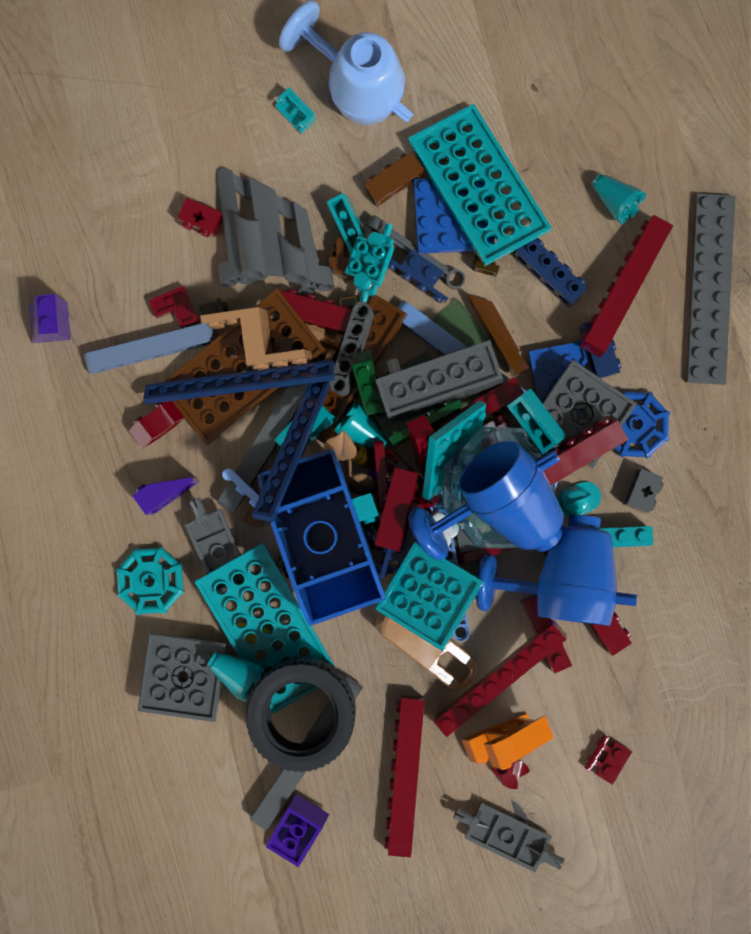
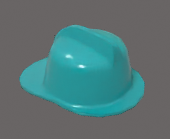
M581 482L562 490L557 500L564 516L583 515L598 507L601 502V491L591 482Z

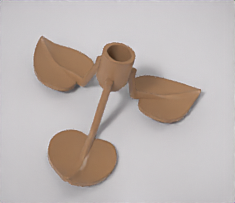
M343 430L339 434L327 439L325 442L326 450L334 448L338 460L344 461L348 459V476L350 477L346 480L348 488L362 495L377 493L376 481L372 477L362 473L352 474L351 459L356 456L357 450L348 434Z

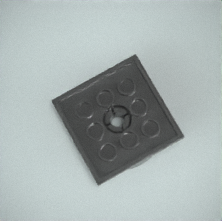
M573 359L542 402L566 434V437L556 445L557 447L562 445L569 437H575L580 434L584 428L597 424L605 416L613 415L622 427L637 405L636 402ZM577 410L584 412L585 417L583 420H577ZM601 456L587 465L594 468Z
M149 633L138 711L216 722L220 691L223 683L210 670L211 667L207 664L215 651L219 654H226L227 643L202 640L193 636ZM181 671L188 673V680H183L180 677Z

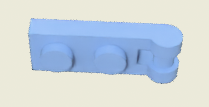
M225 469L222 473L223 478L233 481L237 485L235 489L242 496L246 494L251 499L249 503L255 508L260 495L234 470Z

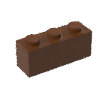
M412 152L409 154L404 153L397 158V162L393 165L388 164L383 167L381 173L377 176H370L365 181V191L378 208L413 184L414 179L423 177L424 169Z

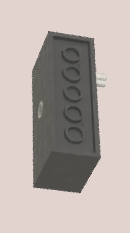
M490 340L402 371L398 359H391L386 362L390 375L376 379L387 416L393 422L443 406L445 402L454 399V401L461 400L503 384V377Z

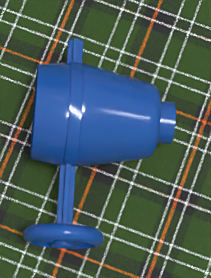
M510 440L498 442L486 448L466 466L460 476L458 487L467 501L465 505L437 522L428 511L421 507H415L410 510L408 515L409 526L416 541L431 558L438 561L443 560L448 555V544L443 531L474 513L482 522L521 549H536L537 551L551 549L562 537L561 526L564 514L543 471L559 462L560 458L555 451H552L536 460L521 445Z
M569 515L568 526H561V539L548 550L539 583L497 578V560L491 553L482 557L477 573V578L484 583L476 595V604L479 610L483 612L491 608L496 590L537 594L538 617L610 626L615 605L636 606L637 594L617 592L612 536L607 531L600 530L601 518L593 516Z

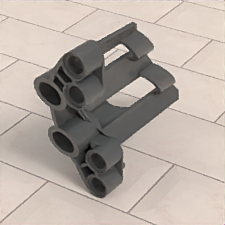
M221 167L217 172L229 260L218 265L220 285L223 287H232L237 283L246 285L252 284L256 280L266 279L268 276H280L289 282L297 283L298 291L301 294H309L317 289L319 291L332 290L334 288L332 269L319 265L307 210L294 201L289 202L282 199L273 188L250 177L249 180H244L235 175L232 170ZM236 192L253 201L255 219H247L239 215ZM279 214L287 219L296 221L300 248L293 246L283 237Z

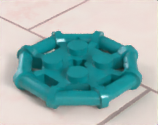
M162 546L144 549L136 547L119 567H116L117 597L121 598L136 612V615L168 613L167 610L185 592L183 590L182 567L184 566L165 551ZM142 556H155L154 561L144 562ZM161 557L172 567L167 570L165 566L159 563ZM135 560L138 562L137 567L132 572L127 570ZM175 572V586H170L169 574ZM148 575L155 579V582L152 583V586H149L148 583H145V579H148ZM125 576L130 578L129 589H126ZM167 590L173 592L169 596V598L165 602H163L161 597L167 592ZM131 592L136 594L140 599L139 603L134 601L128 594ZM156 600L157 605L145 606V601Z

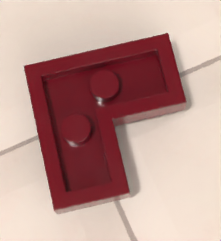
M184 285L149 300L157 319L174 312L181 329L199 322Z

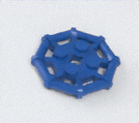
M624 390L621 393L628 398L644 401L643 405L635 406L622 425V429L629 440L625 441L623 446L620 444L614 449L622 458L628 456L645 457L648 459L663 443L669 440L670 411H667L650 391L645 393L627 392ZM651 404L659 414L654 415L648 408V405ZM660 418L661 432L656 431L655 428L657 419ZM633 420L641 422L639 424L640 429L632 427ZM653 435L658 439L648 447L646 442ZM630 443L641 444L642 450L629 449Z

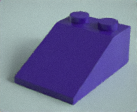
M190 477L148 485L143 484L135 490L136 494L132 497L145 515H154L200 481L197 478Z
M296 794L267 843L266 848L299 867L330 814Z

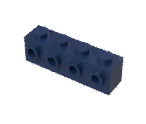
M539 238L520 247L516 251L514 257L568 308L587 289L585 281L579 276L576 277L567 264H562L553 251H548Z

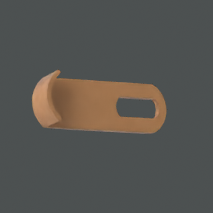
M379 611L377 612L375 627L378 632L452 690L463 689L474 680L478 669L476 659L450 639L445 650L441 651ZM447 652L469 668L467 675L459 680L438 664L441 655Z

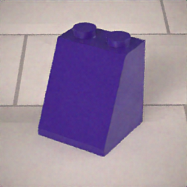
M56 294L35 296L29 305L32 343L71 340L68 302Z

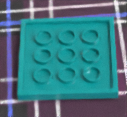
M478 401L429 437L422 496L429 501L434 496L439 495L445 487L450 486L454 480L461 476L466 466L478 455L481 446L480 439L483 433V420L486 416V404L482 401Z
M415 541L385 592L387 600L379 602L376 610L436 648L444 651L484 582L447 559L438 561L431 558Z

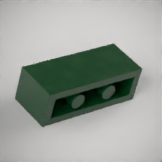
M371 350L352 354V367L366 416L385 412L376 383L378 375Z

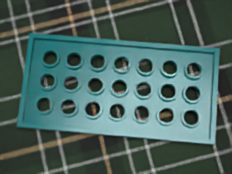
M475 104L408 138L410 146L484 266L551 231V225ZM469 126L472 128V131L466 133L462 130V127ZM452 134L456 139L448 141L445 137ZM478 141L482 146L474 148L471 143ZM436 143L439 145V148L432 150L429 148V145ZM463 150L465 155L459 157L455 154V151ZM487 156L491 159V162L483 163L481 158ZM441 158H445L449 161V163L447 165H441L438 161ZM467 165H472L475 168V170L473 172H467L464 169V167ZM492 172H498L501 175V177L499 179H494L491 177L490 174ZM456 174L458 176V179L456 181L449 180L448 175ZM482 181L484 187L478 188L474 185V182ZM503 187H507L510 189L511 193L508 195H504L501 193L500 189ZM460 189H464L468 192V195L462 197L457 192ZM486 196H491L494 199V202L490 204L486 203L484 201V198ZM517 203L520 205V209L513 210L510 205ZM469 205H475L478 210L476 212H470L468 211L467 207ZM501 212L504 218L496 219L493 214ZM528 219L530 221V225L523 226L521 225L520 220ZM485 221L487 227L480 228L477 226V222ZM509 227L513 229L514 233L506 235L503 229ZM493 236L497 239V243L490 244L487 242V238Z
M264 542L195 580V584L239 658L262 666L264 671L261 677L265 674L267 667H274L282 662L284 657L292 659L294 657L317 658V660L321 659L337 669L314 628L308 625L296 597ZM253 564H258L262 570L258 574H253L250 567ZM242 574L245 578L244 582L241 584L235 583L233 580L234 575ZM262 581H269L271 588L264 591L260 588V583ZM223 583L227 586V591L219 593L216 590V586ZM250 590L254 593V598L246 600L243 597V593ZM272 598H279L281 604L278 607H272L270 605ZM234 600L237 603V608L229 610L226 607L227 601ZM261 607L264 610V614L256 617L253 614V609ZM288 614L291 620L289 623L283 624L279 620L280 616ZM244 617L247 620V624L245 626H238L236 619ZM265 624H271L274 630L271 633H265L262 627ZM291 631H298L300 633L299 639H290L289 634ZM253 633L256 635L257 640L249 643L246 641V635ZM276 640H280L283 643V647L279 650L272 647V643ZM307 647L310 653L307 656H301L299 649ZM258 650H264L266 657L258 659L255 653ZM295 682L286 685L284 691H277L272 697L270 704L272 714L319 687L306 682Z

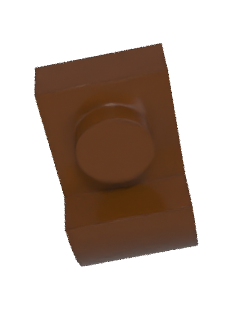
M337 238V243L333 244V256L336 257H329L330 268L338 278L354 280L353 276L345 274L350 257H345L344 238Z

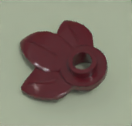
M520 760L513 762L512 766L505 770H499L496 767H492L491 764L492 772L500 777L502 785L509 789H518L517 778L530 772L528 766Z

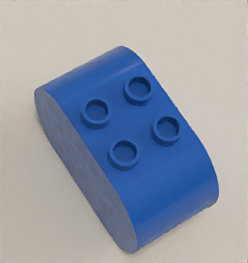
M332 448L299 460L276 517L270 523L301 611L308 625L312 626L387 599L335 449ZM271 470L258 474L260 492H262Z

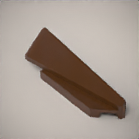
M472 294L468 295L471 306L511 376L514 377L527 370L529 366L519 354L520 351L493 302L475 297Z

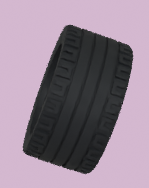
M310 657L287 659L269 669L252 690L247 703L246 728H248V735H250L254 748L258 750L257 752L263 758H266L267 762L274 764L273 766L296 773L297 771L302 773L304 771L311 772L313 769L318 770V768H323L326 764L328 765L331 761L335 760L337 756H340L352 736L356 717L354 694L344 675L335 669L333 665L331 666L321 659L317 660V658ZM295 682L310 683L322 689L330 698L335 712V721L329 732L319 740L311 743L292 742L284 738L274 727L270 715L271 700L280 688Z

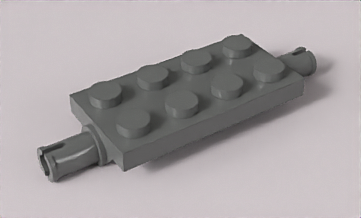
M200 497L190 501L189 504L196 518L186 523L185 527L206 574L238 557L241 555V552L222 510L219 509L209 514L206 513ZM235 574L233 580L235 583L241 584L245 578L242 574ZM220 583L216 586V590L219 593L227 591V586Z
M482 801L474 814L457 807V813H454L453 819L468 825L464 836L465 839L533 872H536L538 866L544 862L558 870L562 868L560 864L563 865L564 858L549 852L548 845L552 838L550 834Z

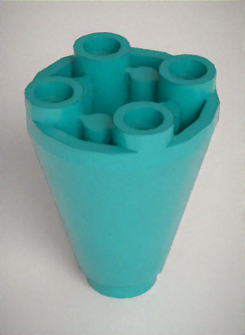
M602 173L592 182V187H594L596 194L614 219L621 225L626 222L629 216L633 218L638 213L639 204L647 197V194L641 189Z
M356 401L350 405L346 416H343L342 420L334 428L337 434L344 430L353 442L373 449V441L383 440L384 446L388 442V439L385 438L386 435L370 415L366 416L363 405Z
M216 651L207 664L211 667L210 670L237 699L244 702L264 671L259 664L225 653L219 654Z

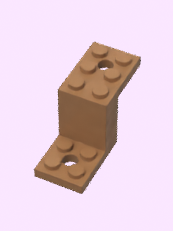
M260 307L200 316L201 324L208 325V328L221 329L225 328V324L241 326L247 366H252L253 369H269V365H272V367L288 366V362L296 365L306 364L308 359H312L311 351L305 349L273 354L267 310Z

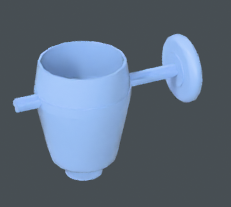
M310 0L300 5L284 25L279 37V46L285 52L292 51L306 39L333 61L330 68L328 85L332 100L342 115L356 124L373 125L383 122L394 112L404 122H409L414 114L400 103L404 93L405 75L400 60L389 42L376 33L362 32L350 37L345 41L340 51H338L312 30L319 17L320 7L318 3Z

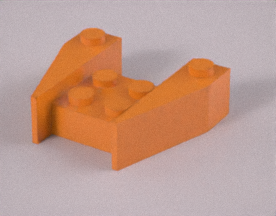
M526 713L462 739L470 762L483 764L490 759L492 767L505 770L510 768L513 762L521 759L554 737L545 715L534 720L529 719Z

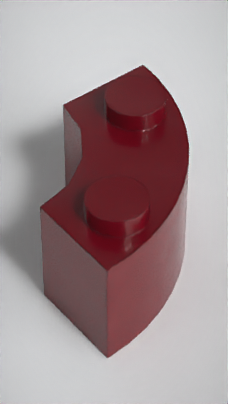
M172 401L157 403L155 405L156 409L145 417L140 416L132 422L133 426L128 431L142 449L164 436L185 418Z

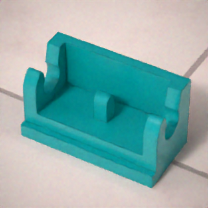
M290 87L277 98L275 108L300 134L316 121L315 113Z

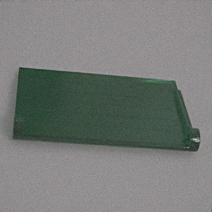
M459 299L432 320L468 348L490 340Z

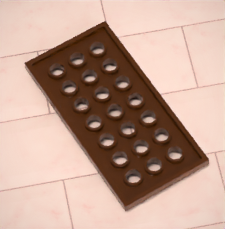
M279 289L273 291L255 306L267 310L270 337L275 338L277 341L276 347L272 349L273 354L295 351L294 344L297 341H301L304 345L303 349L311 351L312 359H308L306 363L309 364L326 350ZM273 311H278L280 314V318L276 322L270 319V314ZM231 326L164 382L197 378V374L200 371L205 372L206 377L240 373L238 371L239 363H246L244 346L241 344L243 336L241 326ZM285 326H290L292 329V333L288 337L282 334V329ZM229 347L235 349V355L232 358L226 355V350ZM214 359H218L221 363L218 370H214L211 366ZM288 362V366L296 365L292 364V362ZM247 366L246 372L255 371L257 369H253L252 366ZM280 387L246 391L242 400H237L235 393L216 395L215 397H199L203 401V406L200 409L194 406V401L197 398L172 402L203 442L209 445ZM223 401L229 403V410L227 412H223L220 408ZM208 413H212L215 417L212 424L206 421Z

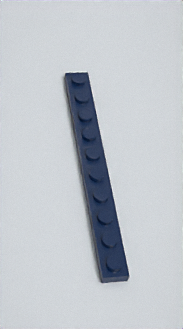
M330 381L308 384L252 512L254 519L274 521L329 391Z
M332 360L145 385L143 400L145 404L332 381L335 380V364Z

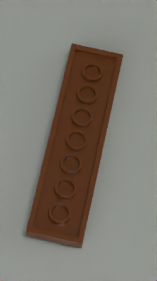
M374 295L368 304L374 311V318L363 352L371 350L376 366L408 314L381 297ZM365 309L361 316L366 315L367 309ZM356 328L354 335L359 334L362 328ZM355 345L351 346V347L349 348L348 352H349V353L354 352L355 349H356V346H355ZM338 352L337 355L335 356V358H334V360H333L334 362L337 361L339 352ZM350 364L343 366V372L349 370ZM356 378L350 393L346 396H339L329 388L323 405L335 418L332 420V425L327 429H323L319 434L320 436L317 440L323 444L331 437L335 431L334 428L342 420L359 393ZM340 382L337 385V390H341L344 387V382Z

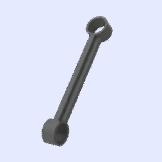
M373 215L367 226L372 231L382 234L386 222ZM392 229L390 237L394 240L395 245L408 254L412 250L418 253V246ZM418 253L444 271L441 277L446 280V284L450 289L457 290L464 285L465 274L461 270H451L428 253ZM451 274H460L463 279L462 284L453 286L449 282Z

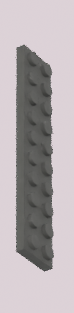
M697 194L695 196L686 383L726 384L735 196Z

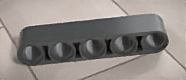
M358 302L353 307L335 364V380L330 381V389L339 396H346L351 391L355 379L352 367V354L363 352L374 318V311L365 302ZM363 309H367L366 315L360 316V312ZM361 327V332L354 335L355 329ZM355 345V346H356L355 351L352 352V353H349V352H348L349 348H350L351 346ZM350 364L349 370L343 372V366ZM340 382H344V387L341 390H337V385Z

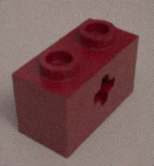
M186 198L177 219L183 228L190 231L193 228L198 230L200 235L209 238V236L216 237L223 220V215L218 210ZM201 217H203V221L199 220V222H197V218L201 219Z

